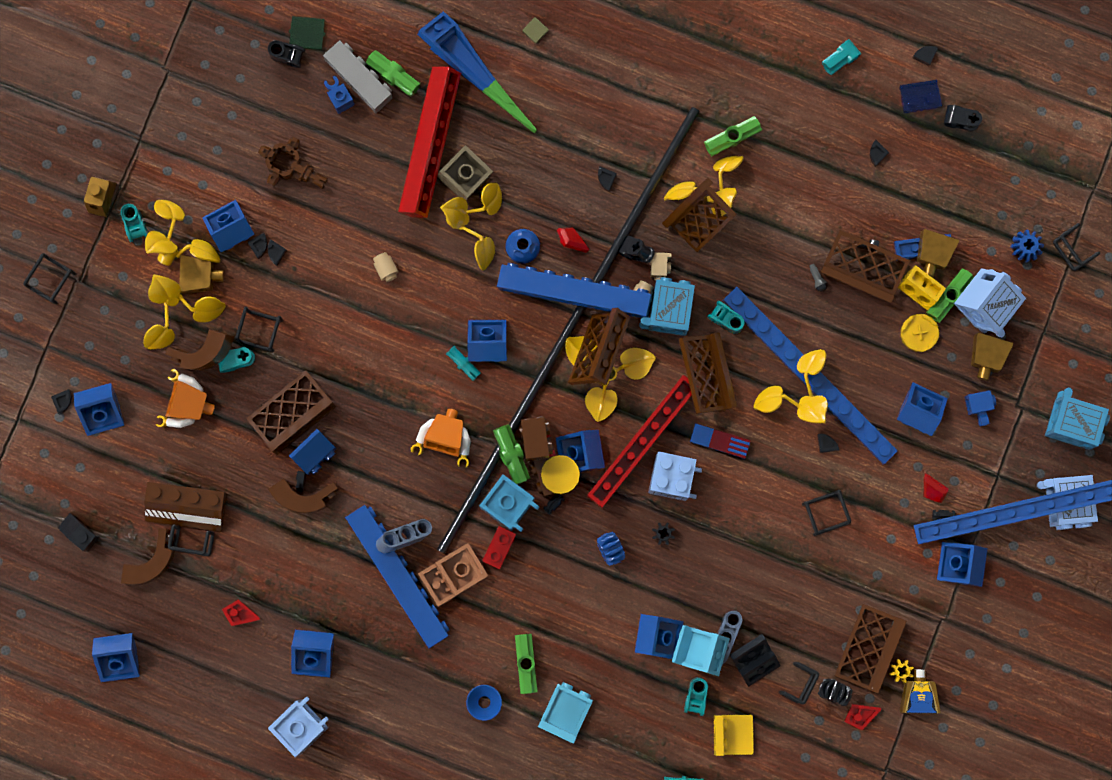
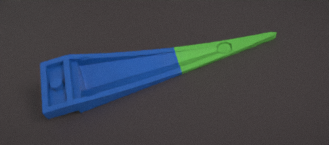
M444 11L419 30L417 35L431 47L430 50L456 71L460 72L462 76L533 133L536 132L534 125L521 112L487 69L458 24Z

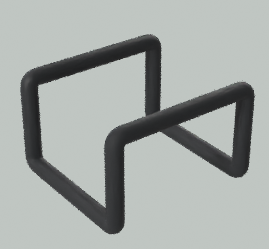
M1077 223L1053 241L1054 246L1072 271H1077L1100 255L1098 251L1082 262L1065 237L1080 227V223ZM1061 239L1079 263L1076 267L1072 265L1057 242Z
M42 253L23 282V285L57 305L58 302L54 300L69 275L75 276L76 272ZM43 258L67 271L51 297L28 284Z
M244 307L235 340L240 344L274 352L273 343L279 323L283 322L281 316L274 317ZM246 313L276 321L269 347L243 341L239 338Z
M840 490L802 503V506L806 507L814 529L813 536L840 528L852 522ZM838 494L847 521L818 531L809 504Z
M172 525L168 541V548L170 550L202 556L211 555L215 536L214 532H206L203 551L177 547L181 527ZM175 529H177V530H176V535H175V540H174V545L172 546L174 531H175ZM209 535H211V536H210L209 547H208V552H206V551H207V546H208Z
M793 662L794 666L811 674L800 698L781 690L779 694L796 703L805 704L819 678V672L800 662Z

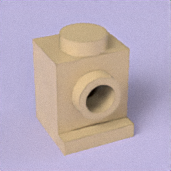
M671 253L654 254L651 260V278H655V281L660 280L661 277L666 278L667 274H670L671 262H667V260L671 259Z

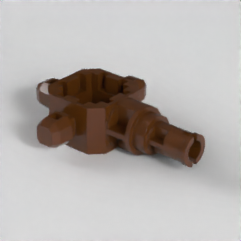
M291 137L287 142L288 146L279 143L274 145L272 150L267 146L260 147L258 153L266 159L267 168L272 173L269 174L267 179L269 185L277 186L280 181L279 178L284 180L295 178L301 182L309 181L321 189L325 187L324 183H327L328 178L314 172V169L309 164L301 161L299 153L295 151L300 145L299 139ZM280 152H285L294 157V162L287 172L273 167V162Z

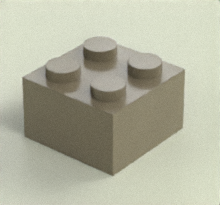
M465 145L439 171L437 177L458 197H463L467 201L491 176L493 171Z

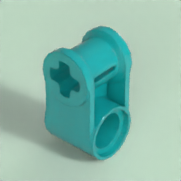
M133 204L124 205L121 208V216L129 241L133 242L136 238L146 237L148 231L140 210ZM134 209L135 215L132 218H127L128 210Z
M717 301V306L711 314H708V319L732 334L740 333L744 326L743 317L723 302ZM732 320H738L741 326L738 328H733L730 325V322Z
M246 347L229 350L226 357L218 364L220 373L252 365L255 361V354ZM244 353L249 355L248 357H246V361L241 359V357L244 356Z
M695 677L690 681L684 713L689 711L700 713V716L704 715L708 684L703 678ZM695 682H703L704 688L702 691L697 692L694 690L693 685Z

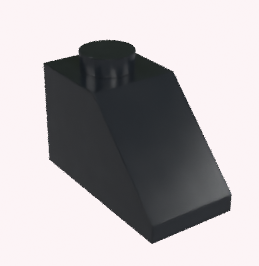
M71 513L68 514L58 527L72 543L85 552H88L100 538V536Z

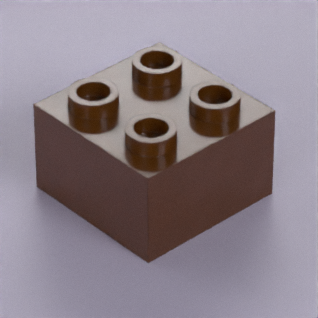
M544 417L521 420L526 462L549 459V454H553L552 443L547 441V435H550L549 421L545 422Z

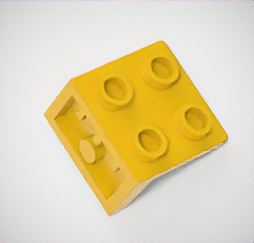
M714 715V755L753 754V716Z

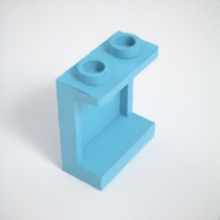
M683 625L679 633L672 662L719 676L730 638Z
M563 682L562 685L557 684L538 727L574 744L593 700L590 699V694L582 690L577 693L572 690L573 686Z

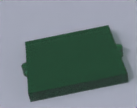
M292 16L289 44H295L305 49L322 50L323 37H325V19Z

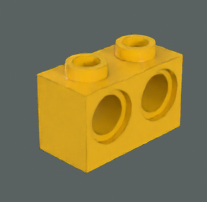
M916 265L904 276L898 286L901 291L926 310L938 302L946 289Z

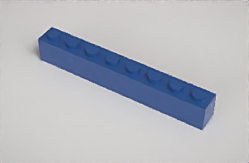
M514 263L502 264L497 283V287L501 291L611 312L612 308H619L627 315L637 318L649 316L653 297L648 290L640 288L637 291L630 290V287L625 285L614 287L611 286V283L600 281V284L594 283L592 279L584 277L581 280L574 279V276L569 274L558 276L553 271L545 270L543 273L538 272L536 268L528 266L526 269L518 268L519 265Z
M363 505L345 518L430 649L449 636L447 632L450 629L445 621L440 622L437 615H439V612L434 604L430 606L426 599L429 596L425 590L418 588L416 584L418 579L413 571L409 573L406 569L408 563L402 555L399 557L395 551L389 553L378 551L376 541L387 531L382 523L378 524L374 519L377 515L372 507L367 508L366 505ZM385 539L386 544L390 545V542Z

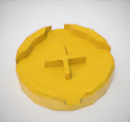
M925 314L910 316L901 327V339L904 345L912 351L924 352L930 350L938 341V325L932 317Z
M553 456L542 467V482L553 493H568L579 482V468L575 461L568 456Z

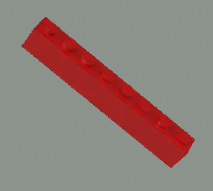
M432 67L398 211L409 217H428L461 76L460 72L451 67Z
M685 375L680 378L587 495L601 509L692 396L689 380Z

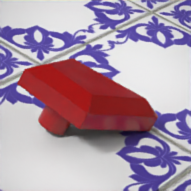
M573 227L557 229L560 243L564 247L585 253L589 251V248Z
M925 474L923 497L942 503L949 488L930 475Z
M239 599L222 609L231 626L260 620V617Z
M852 704L844 722L863 730L881 711V708Z

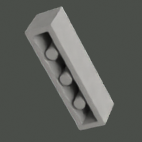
M339 40L323 55L325 61L377 113L392 100V90L386 83L381 84L377 80L379 76L372 69L369 71L365 67L366 63L360 56L356 58L352 54L353 49L347 43L343 44Z

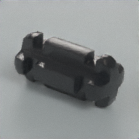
M556 494L557 496H554L547 503V506L543 507L547 514L551 515L552 511H555L562 504L561 502L565 501L561 494Z
M949 510L932 511L933 521L956 516L954 510L952 512H949Z

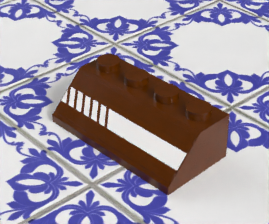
M147 482L144 500L145 521L222 532L228 493Z

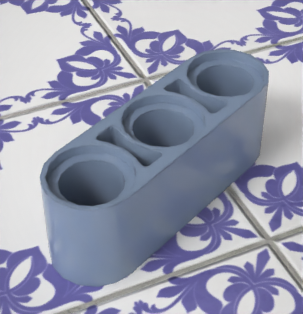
M420 519L389 530L378 538L376 547L381 553H389L420 542L431 533L432 525L428 520ZM385 539L390 542V545L386 544Z
M729 611L724 615L717 632L718 635L727 632L731 636L723 664L729 657L742 624V616L737 611ZM731 614H735L738 618V622L735 625H731L728 622V617Z

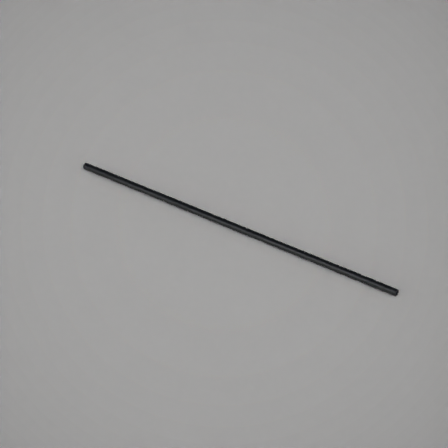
M691 107L593 277L594 283L600 284V281H603L626 237L629 236L700 112L698 109ZM577 306L509 423L513 434H515L521 420H523L565 347L567 338L572 335L587 307ZM498 444L439 544L437 550L445 554L500 460V447Z

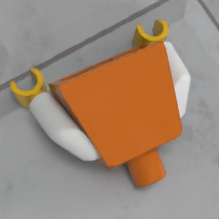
M172 369L171 371L176 373V376L174 378L168 377L169 380L175 383L165 416H157V418L163 419V423L161 425L156 424V426L162 428L166 426L182 428L192 425L195 420H200L202 413L212 415L214 404L205 402L207 394L203 392V387L197 380Z
M448 409L446 416L437 414L435 419H430L423 424L416 438L417 443L411 447V452L413 453L415 447L418 446L420 448L418 455L423 453L424 448L457 457L461 454L457 464L459 466L460 460L465 459L467 467L469 464L467 455H469L471 440L467 429L463 427V421L457 419L458 412L454 409Z

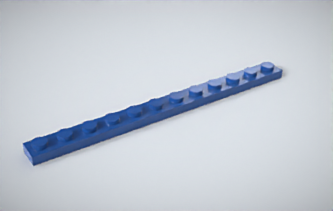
M736 287L723 299V302L741 315L744 323L806 385L804 373H800L797 370V363L804 354ZM821 372L816 375H808L812 393L815 396H824L828 401V409L884 465L898 450Z
M1112 480L914 525L918 544H923L1112 501Z

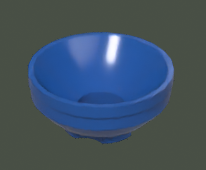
M519 229L512 232L507 238L506 252L516 263H529L539 254L540 242L532 231ZM520 239L528 241L529 245L524 250L517 247V242Z
M479 685L469 692L466 706L474 718L485 721L494 718L499 713L502 699L494 687ZM483 696L490 699V705L487 708L479 706V699Z

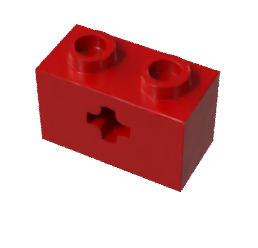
M498 526L482 562L500 570L515 540L516 534Z

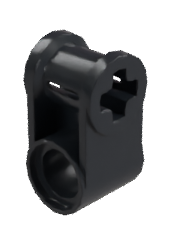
M279 40L269 43L268 52L272 60L294 68L301 67L300 61L302 54L306 51L305 48ZM276 47L282 49L279 54H273L272 50Z
M957 105L947 106L944 126L974 131L982 122V115L977 110ZM970 118H974V124L971 123Z
M627 236L618 253L629 260L648 263L654 257L655 251L653 248L644 245L642 240Z

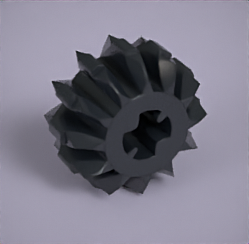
M828 678L823 679L822 684H820L818 695L837 705L847 706L851 700L853 690L845 684Z

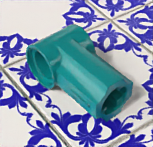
M850 39L846 40L836 49L837 51L822 61L824 69L831 76L861 55V52Z

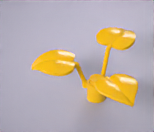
M743 156L725 157L718 160L713 166L714 171H719L720 191L716 193L730 208L737 195V190L735 188L723 189L722 174L724 171L729 172L737 168L743 161ZM682 182L675 185L667 192L664 200H680L688 197L697 188L695 187V182ZM708 196V202L714 203L713 199ZM711 208L713 214H716L715 209ZM720 210L721 216L726 214L723 210Z
M489 183L483 188L481 201L484 206L482 208L467 210L468 205L463 197L453 198L440 207L446 215L448 225L453 229L465 230L480 239L475 243L474 253L482 271L486 270L493 260L495 254L494 242L490 237L484 238L482 235L465 227V225L469 222L468 214L487 210L489 215H494L498 212L502 203V193L497 183Z
M157 200L155 202V212L162 218L171 219L172 223L167 238L158 231H150L145 239L147 254L159 253V262L169 266L175 257L179 258L183 252L190 249V253L199 259L220 263V258L215 248L203 240L195 239L191 244L186 245L178 252V247L170 240L176 220L182 221L184 219V212L180 206L171 201Z
M154 274L148 290V297L154 303H164L165 326H152L144 336V347L147 349H161L169 346L174 341L175 333L172 329H168V306H176L179 300L191 312H194L193 319L198 322H209L216 319L224 311L226 304L215 297H203L195 303V308H193L180 294L181 288L177 282Z
M584 336L568 337L566 340V354L572 365L575 364ZM641 348L625 350L620 356V361L623 365L618 368L613 366L607 385L609 381L616 378L617 372L624 369L626 376L631 379L643 378L649 372L656 357L649 351ZM603 385V389L599 387L592 388L585 397L586 407L597 422L607 418L617 405V395L613 390H606L607 385Z
M820 349L806 353L797 363V370L800 373H804L809 396L802 397L799 403L783 394L782 387L771 386L758 395L754 403V409L763 413L773 412L781 406L782 399H786L798 408L797 415L801 420L810 423H826L828 401L824 396H813L808 379L809 374L816 375L824 367L826 362L825 350Z

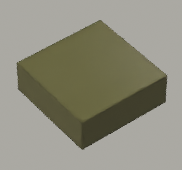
M536 17L522 30L535 44L549 31Z

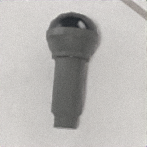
M811 264L809 267L815 280V289L820 292L825 291L828 287L827 281L821 277L815 264Z

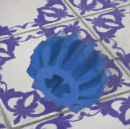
M1025 230L1024 234L1020 231L1017 233V237L1012 238L1014 244L1010 245V248L1016 249L1012 254H1019V261L1023 258L1025 262H1029L1030 259L1035 261L1037 255L1042 254L1040 248H1043L1044 244L1039 243L1042 237L1036 238L1035 231L1031 235L1029 230ZM1027 242V245H1030L1031 248L1026 249L1027 246L1024 247V244Z
M614 532L605 533L597 538L599 551L609 566L616 565L625 559L623 547Z

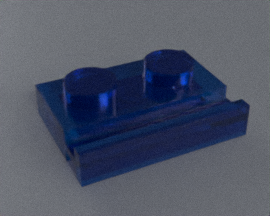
M931 80L900 85L899 90L901 92L904 113L941 108L942 102L937 85L938 81Z

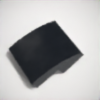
M763 634L730 654L732 661L748 687L781 666Z

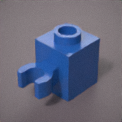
M333 76L334 85H329L327 81H324V84L329 90L327 94L337 113L340 114L354 106V102L344 83L339 85L338 78Z
M991 390L965 396L968 415L977 414L979 427L988 425L989 419L986 412L994 410V406H996V399L994 394H991Z

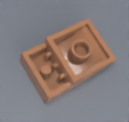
M469 543L416 576L437 609L488 577V574Z

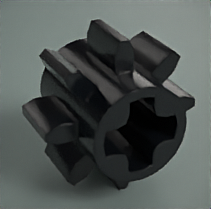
M659 522V528L652 529L653 532H656L652 539L657 538L659 540L658 545L665 541L666 545H669L668 539H675L671 535V532L675 529H669L668 522L665 526H662ZM666 529L668 537L661 539L658 531Z

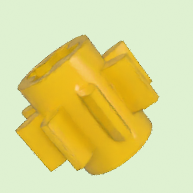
M896 659L897 664L890 665L893 668V672H890L889 675L896 677L895 682L902 678L903 683H906L907 677H913L910 674V670L914 669V667L907 665L908 660L901 664V661ZM898 667H904L905 674H900L897 670Z

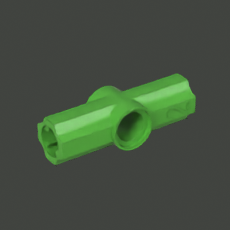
M376 50L369 55L366 64L379 73L388 84L395 85L410 97L417 92L420 83L408 75L398 63L391 62Z
M753 116L736 126H730L726 131L704 141V144L712 157L730 147L737 146L741 141L761 132L762 128L758 119ZM735 133L738 139L731 140L728 134Z
M962 268L946 287L938 302L926 312L928 316L940 323L973 280V275ZM948 291L954 293V300L947 298L946 294Z
M507 424L496 428L493 432L500 447L499 453L504 465L509 470L512 481L518 484L528 480L530 476L523 461L524 454L520 445L516 443L510 425Z
M532 634L515 635L520 693H536L537 682ZM524 658L530 659L532 662L531 668L523 669L520 665L521 660Z

